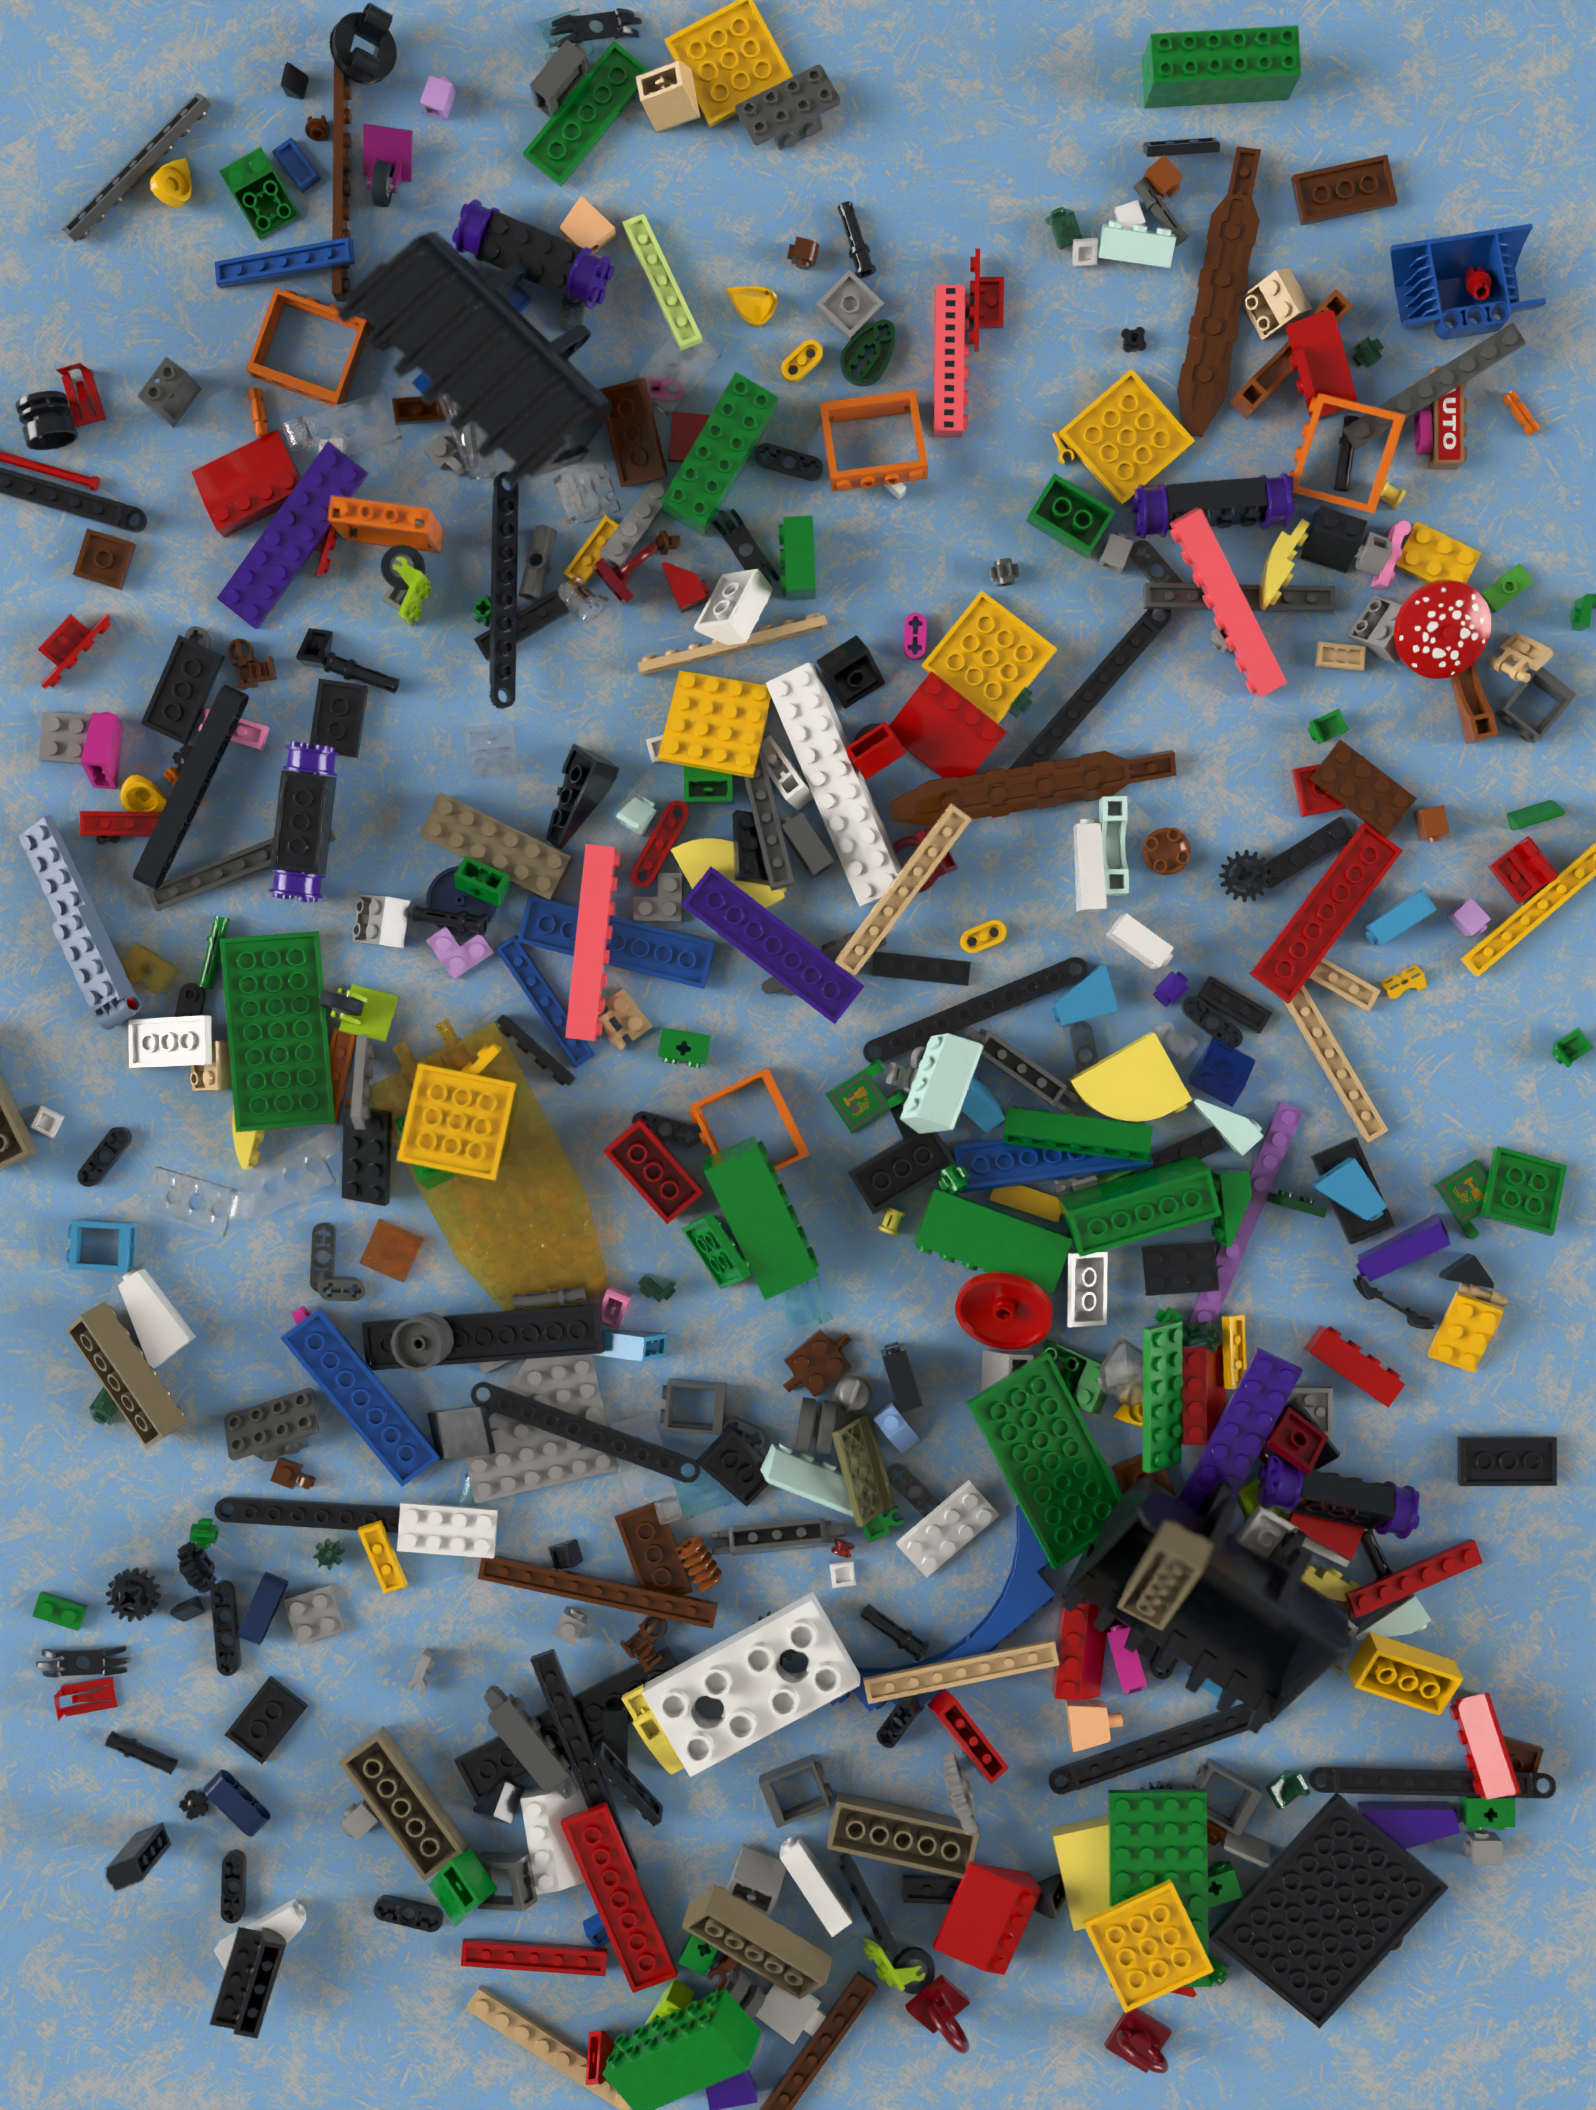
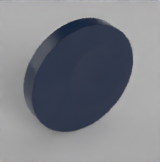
M459 866L448 868L434 878L427 892V908L453 913L467 911L468 914L478 916L486 914L488 915V925L490 924L496 913L497 906L456 889L454 875ZM436 925L440 929L444 927L443 925ZM447 926L455 936H470L477 933L471 931L463 933L459 932L455 927Z

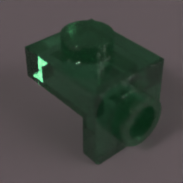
M1060 207L1053 210L1051 216L1045 218L1046 224L1051 226L1058 249L1062 250L1072 245L1073 239H1083L1074 211Z
M1024 687L1011 703L1008 712L1016 718L1021 712L1026 713L1033 703L1031 701L1033 692Z
M647 1274L638 1282L641 1286L639 1290L646 1297L650 1298L652 1296L658 1302L663 1298L667 1301L676 1292V1289L673 1288L677 1283L675 1280H672L664 1290Z
M1211 1320L1201 1323L1192 1322L1183 1328V1347L1206 1342L1211 1353L1217 1352L1221 1336L1219 1330L1214 1328Z
M104 1387L90 1406L91 1418L102 1425L105 1423L112 1425L114 1416L119 1411V1408Z
M1285 1770L1266 1786L1274 1804L1279 1809H1284L1299 1795L1307 1796L1310 1794L1306 1779L1299 1772Z

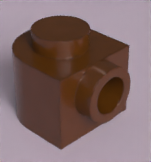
M796 236L795 245L790 244L787 259L792 260L791 263L796 264L797 268L809 270L810 267L816 264L819 244L813 240Z

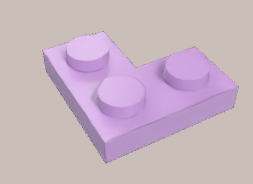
M447 926L426 938L427 943L453 979H456L494 953L484 936H480L479 933L461 945Z

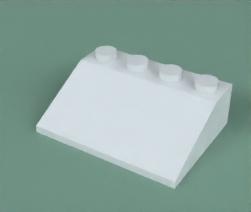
M577 1781L575 1782L578 1786V1791L567 1800L555 1789L543 1791L541 1787L524 1789L520 1798L536 1894L561 1891L585 1883L560 1824L562 1818L588 1809Z

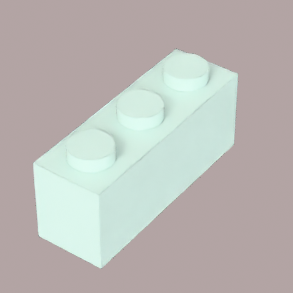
M1112 220L1109 221V224L1102 225L1098 258L1166 268L1171 267L1176 236L1171 234V229L1157 228V231L1147 230L1148 226L1133 224V228L1123 227V222Z

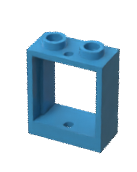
M91 1219L72 1220V1224L68 1228V1238L71 1239L70 1248L66 1255L69 1269L129 1272L134 1269L137 1222ZM83 1227L120 1229L118 1264L81 1262Z

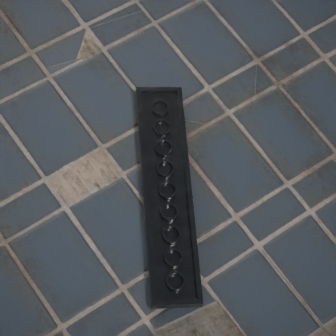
M600 1303L443 1315L441 1317L448 1322L453 1331L454 1342L452 1350L446 1359L434 1366L604 1353ZM409 1318L365 1321L362 1323L365 1361L371 1370L404 1368L397 1362L392 1353L391 1339L397 1326Z
M668 1646L657 1652V1654L661 1653L665 1658L649 1673H646L640 1662H637L573 1696L591 1743L603 1737V1707L625 1706L622 1701V1695L642 1684L645 1686V1683L678 1666ZM548 1709L534 1716L540 1723V1729L545 1736L549 1735L554 1740L555 1748L558 1752L567 1756L550 1710ZM628 1711V1724H629V1723L633 1722V1718H632L631 1714H630L629 1711ZM499 1735L454 1760L476 1804L504 1778L517 1783L530 1776V1773Z

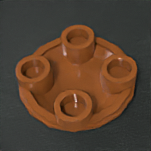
M1166 827L1157 829L1149 834L1144 841L1142 853L1149 869L1157 874L1171 875L1176 874L1185 867L1190 860L1191 850L1188 840L1180 830Z

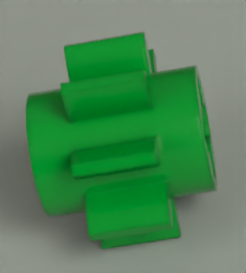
M485 595L484 599H475L477 603L475 608H471V611L477 614L474 618L476 622L481 623L483 621V624L489 627L491 597Z
M953 1164L940 1172L942 1180L938 1183L944 1192L951 1191L954 1195L963 1191L968 1186L966 1179L970 1175L964 1167L961 1168L960 1166L957 1168L956 1164Z
M1168 1306L1166 1311L1159 1309L1154 1318L1158 1321L1157 1324L1174 1319L1181 1321L1184 1316Z
M201 1518V1520H198V1524H192L190 1541L196 1543V1548L208 1549L211 1543L216 1544L219 1527L218 1525H212L213 1519Z

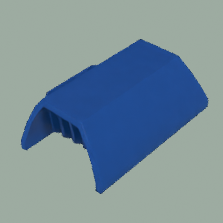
M1532 223L1392 245L1390 247L1391 263L1402 329L1435 325L1434 331L1436 335L1443 340L1487 334L1502 329L1513 312L1533 310L1544 306L1546 298L1519 301L1515 268L1524 243L1533 229ZM1472 266L1474 272H1476L1478 266L1484 267L1485 272L1488 269L1492 285L1489 295L1483 300H1480V297L1476 299L1468 292L1464 275L1466 270ZM1493 315H1499L1501 320L1495 319ZM1469 318H1474L1477 324L1471 323ZM1445 322H1450L1453 328L1446 326Z

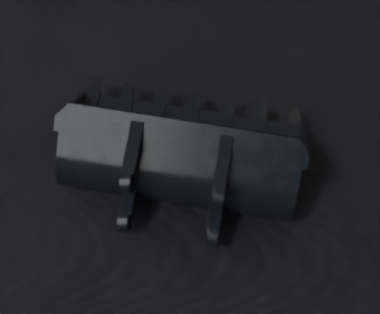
M432 231L421 234L404 247L386 265L382 262L346 296L348 301L337 313V316L344 323L361 313L370 320L376 328L366 339L365 343L374 350L390 340L404 354L393 368V371L400 378L418 367L432 381L421 395V398L428 405L444 395L457 405L460 410L451 419L449 425L457 432L471 422H474L487 435V438L477 449V453L483 459L501 448L515 462L514 466L504 477L511 486L526 476L534 478L581 462L589 452L586 447L604 425L613 407L612 402L568 360L586 343L591 332L584 325L580 326L578 324L549 342L506 299L519 287L518 284L527 273V269L520 262L511 265L486 280L440 233Z
M1142 1478L1133 1484L1119 1502L1116 1503L1094 1543H1088L1066 1584L1069 1590L1062 1607L1072 1612L1082 1598H1086L1100 1608L1093 1625L1095 1629L1103 1632L1115 1617L1131 1628L1124 1645L1125 1649L1133 1653L1145 1638L1159 1646L1161 1651L1154 1668L1165 1673L1177 1658L1192 1668L1185 1687L1186 1689L1196 1693L1203 1682L1209 1679L1222 1688L1216 1709L1225 1714L1234 1702L1239 1699L1253 1709L1247 1729L1257 1734L1268 1719L1273 1720L1351 1648L1352 1637L1348 1635V1611L1302 1580L1313 1553L1302 1546L1306 1534L1298 1528H1294L1290 1533L1286 1532L1268 1557L1228 1532L1236 1516L1234 1512L1237 1508V1502L1230 1498L1229 1494L1232 1485L1224 1479L1215 1485L1198 1510H1195L1150 1479ZM1168 1521L1180 1525L1184 1530L1194 1535L1204 1537L1207 1542L1213 1544L1203 1571L1164 1629L1160 1630L1117 1608L1129 1579L1164 1522Z

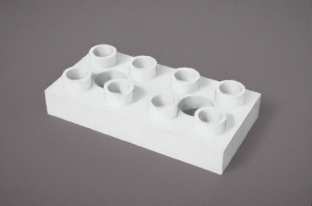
M811 1592L645 1683L642 1694L688 1775L692 1777L860 1686L861 1675L815 1594ZM789 1649L803 1652L809 1659L807 1669L800 1673L787 1672L780 1665L781 1654ZM706 1695L711 1698H718L724 1705L723 1714L715 1719L701 1716L695 1708L697 1699Z

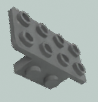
M816 65L736 105L735 110L754 145H760L774 138L775 144L780 151L822 130L820 114L840 104V97L823 67Z
M311 1388L228 1414L224 1418L228 1457L233 1461L255 1455L265 1462H271L285 1454H296L300 1452V1449L308 1447L307 1437L317 1434L320 1430L315 1392Z

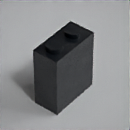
M892 1342L884 1345L885 1349L880 1351L899 1413L923 1406L904 1344L899 1345L898 1342Z

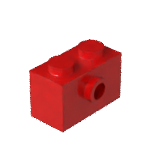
M886 721L845 748L865 780L906 754L902 744Z

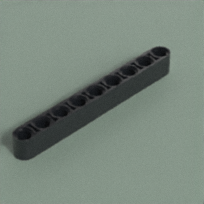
M223 685L218 692L134 870V880L155 890L159 889L164 882L249 700L247 694L228 685Z

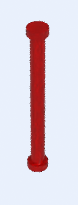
M0 451V461L85 485L93 491H97L99 488L100 478L97 476H85Z

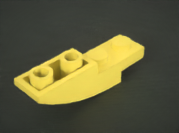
M1301 519L1291 536L1282 531L1268 554L1259 586L1260 609L1263 611L1266 610L1269 603L1273 606L1282 594L1278 591L1281 585L1286 588L1294 576L1290 573L1295 565L1291 561L1297 554L1294 548L1296 545L1301 547L1309 536L1306 530L1310 523L1304 519Z
M233 1106L232 1127L237 1157L242 1169H252L253 1165L256 1166L258 1163L260 1152L257 1149L259 1142H262L266 1130L236 1133Z
M1309 1564L1302 1578L1304 1582L1328 1598L1339 1601H1347L1344 1593L1361 1587L1352 1579L1349 1583L1341 1578L1343 1574L1331 1566L1329 1569L1320 1566L1317 1571L1315 1567Z
M644 1684L622 1695V1701L633 1718V1725L647 1747L665 1770L672 1775L683 1769L684 1766L642 1694Z

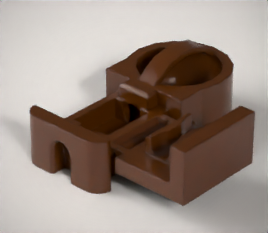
M237 638L229 644L228 655L231 664L236 666L240 684L235 685L236 688L239 690H246L247 687L257 688L259 683L255 682V680L265 682L277 679L273 657L267 656L266 661L259 663L258 660L254 659L253 646L247 640ZM240 643H245L249 647V654L245 659L242 655ZM235 646L239 660H237L233 655V649Z
M650 1615L638 1625L640 1630L628 1641L621 1640L620 1642L622 1648L631 1658H637L646 1673H649L665 1658L661 1653L657 1654L654 1650L655 1645L651 1643L664 1636L668 1629L667 1620L660 1617L647 1628L649 1620L655 1617ZM663 1622L662 1632L659 1635H651L650 1632Z

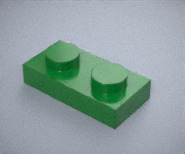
M42 1591L39 1593L32 1616L78 1631L82 1627L88 1606Z

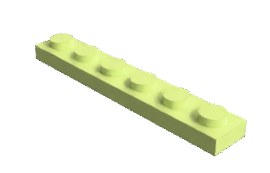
M645 214L623 221L622 228L679 350L682 351L702 343L700 331Z

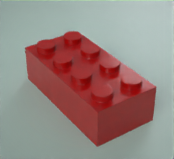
M641 1117L603 1150L605 1155L666 1224L671 1222L704 1193L703 1187Z

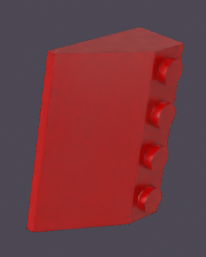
M278 429L192 471L205 508L216 530L223 537L279 511L302 478Z
M932 671L889 725L902 746L941 778L953 776L960 778L974 775L1007 733L1006 730Z
M969 1861L932 1945L933 1949L984 1972L1005 1975L1042 1889L1028 1872Z

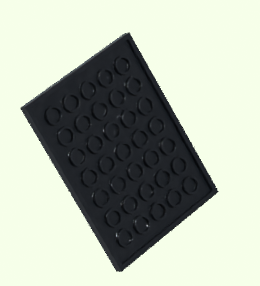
M1336 1792L1208 1935L1214 1943L1320 2029L1449 1887L1446 1882Z

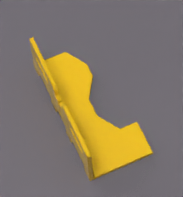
M1416 964L1401 971L1400 976L1393 975L1379 982L1387 991L1389 999L1400 997L1409 988H1416L1417 992L1427 988L1424 972ZM1405 980H1408V981H1409V982H1407V983H1405V984H1402V983H1401V982H1403V981H1405ZM1397 984L1399 985L1391 990L1389 989Z

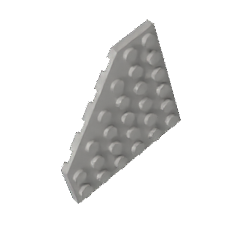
M591 1354L526 1359L507 1388L513 1392L608 1426L594 1360ZM492 1412L488 1418L496 1453L465 1457L475 1504L617 1470L616 1460L612 1455L496 1412Z

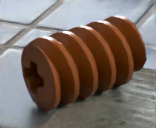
M692 1536L676 1547V1551L682 1550L678 1556L679 1560L687 1558L683 1563V1567H692L687 1574L689 1576L696 1574L692 1580L693 1584L701 1582L697 1587L698 1592L705 1591L718 1583L722 1576V1571L720 1568H717V1562L712 1560L713 1555L708 1552V1547L706 1544H703L701 1536Z

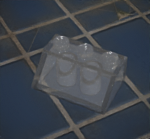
M1124 1338L1118 1339L1099 1367V1388L1103 1393L1128 1407L1143 1404V1351Z

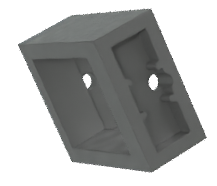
M566 40L530 84L535 106L550 118L589 72L586 51L579 44L575 43L573 45L570 41Z
M165 357L137 397L154 414L172 427H175L202 388L184 369ZM156 378L160 379L158 383H155Z
M1543 667L1537 672L1530 669L1527 672L1531 675L1530 680L1527 683L1520 681L1495 713L1500 717L1499 720L1507 727H1513L1519 732L1518 736L1526 742L1534 743L1541 740L1577 695ZM1531 681L1557 701L1556 705L1536 730H1533L1509 710Z
M793 812L783 819V825H781L783 836L812 879L833 865L834 859L802 812L798 815Z
M669 1379L667 1385H663L662 1399L666 1400V1409H661L660 1423L664 1424V1431L721 1435L723 1431L726 1383ZM674 1387L714 1390L713 1424L672 1421Z
M813 1754L759 1775V1785L777 1828L831 1807V1798L834 1797L829 1783H824L822 1775L825 1773L820 1760L815 1761ZM810 1767L821 1796L784 1811L773 1782Z
M1208 1758L1205 1764L1202 1763L1199 1766L1194 1784L1189 1785L1187 1789H1204L1213 1771L1244 1788L1245 1791L1230 1818L1207 1806V1819L1240 1836L1263 1793L1257 1785Z
M483 1852L477 1856L491 1879L490 1868L507 1869L512 1896L495 1895L494 1892L478 1909L523 1912L538 1902L529 1853Z

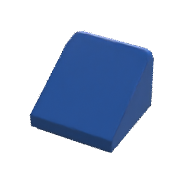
M599 1913L583 1921L585 1935L596 1948L610 1941Z

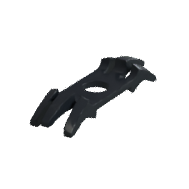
M617 8L611 12L581 16L569 14L551 22L552 27L556 28L550 30V35L573 33L557 41V48H560L566 40L571 43L581 44L582 41L615 37V39L625 36L639 38V31L624 26L642 24L640 18L634 17L633 11ZM597 20L601 22L603 30L599 33L593 32L589 27L591 21Z
M735 509L730 510L739 525L736 528L729 516L723 510H720L719 514L730 533L727 534L726 530L716 520L712 524L729 545L744 570L759 569L772 586L763 566L765 565L775 581H778L780 578L756 544ZM743 543L751 544L753 547L752 554L742 556L739 553L740 545Z
M1359 1275L1356 1276V1279H1352L1357 1290L1367 1300L1378 1298L1405 1314L1407 1316V1323L1412 1327L1434 1329L1432 1325L1436 1322L1430 1320V1318L1418 1316L1409 1307L1403 1309L1382 1296L1383 1292L1378 1291L1377 1288L1370 1287L1367 1281Z
M126 1646L73 1651L42 1649L43 1656L49 1658L60 1657V1660L36 1662V1667L53 1670L60 1668L58 1671L42 1672L43 1676L53 1678L97 1674L107 1676L126 1673L127 1667H106L130 1663V1658H106V1656L125 1652ZM79 1656L88 1658L89 1666L87 1669H80L76 1665V1660Z

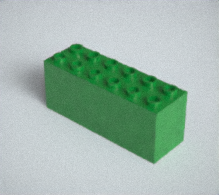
M1298 25L1151 34L1142 58L1144 108L1288 100L1301 76Z
M735 372L662 498L663 513L700 535H706L777 412L778 397Z
M754 1135L702 1159V1165L709 1184L750 1266V1270L763 1298L767 1300L817 1277L816 1268L820 1266L813 1248H807L810 1244L802 1225L797 1227L800 1223L792 1204L787 1206V1203H790L783 1184H777L780 1180L773 1163H767L769 1156L763 1141L757 1142Z
M1196 1155L1057 1196L1067 1234L1073 1239L1072 1245L1080 1257L1222 1215L1210 1169Z
M932 1186L914 1234L913 1242L917 1245L916 1248L919 1251L931 1254L932 1251L938 1252L941 1259L952 1263L957 1259L962 1261L961 1264L964 1267L977 1271L979 1267L984 1269L985 1273L1005 1272L1019 1275L1035 1283L1045 1293L1053 1295L1073 1239L1065 1234L964 1197L953 1195L950 1192H944L942 1189Z
M726 1989L717 1993L713 1992L708 1997L700 2001H693L680 2010L675 2009L665 2017H658L653 2022L644 2026L640 2025L631 2032L620 2034L616 2038L612 2053L606 2061L607 2065L603 2076L632 2110H655L748 2070L762 2031Z

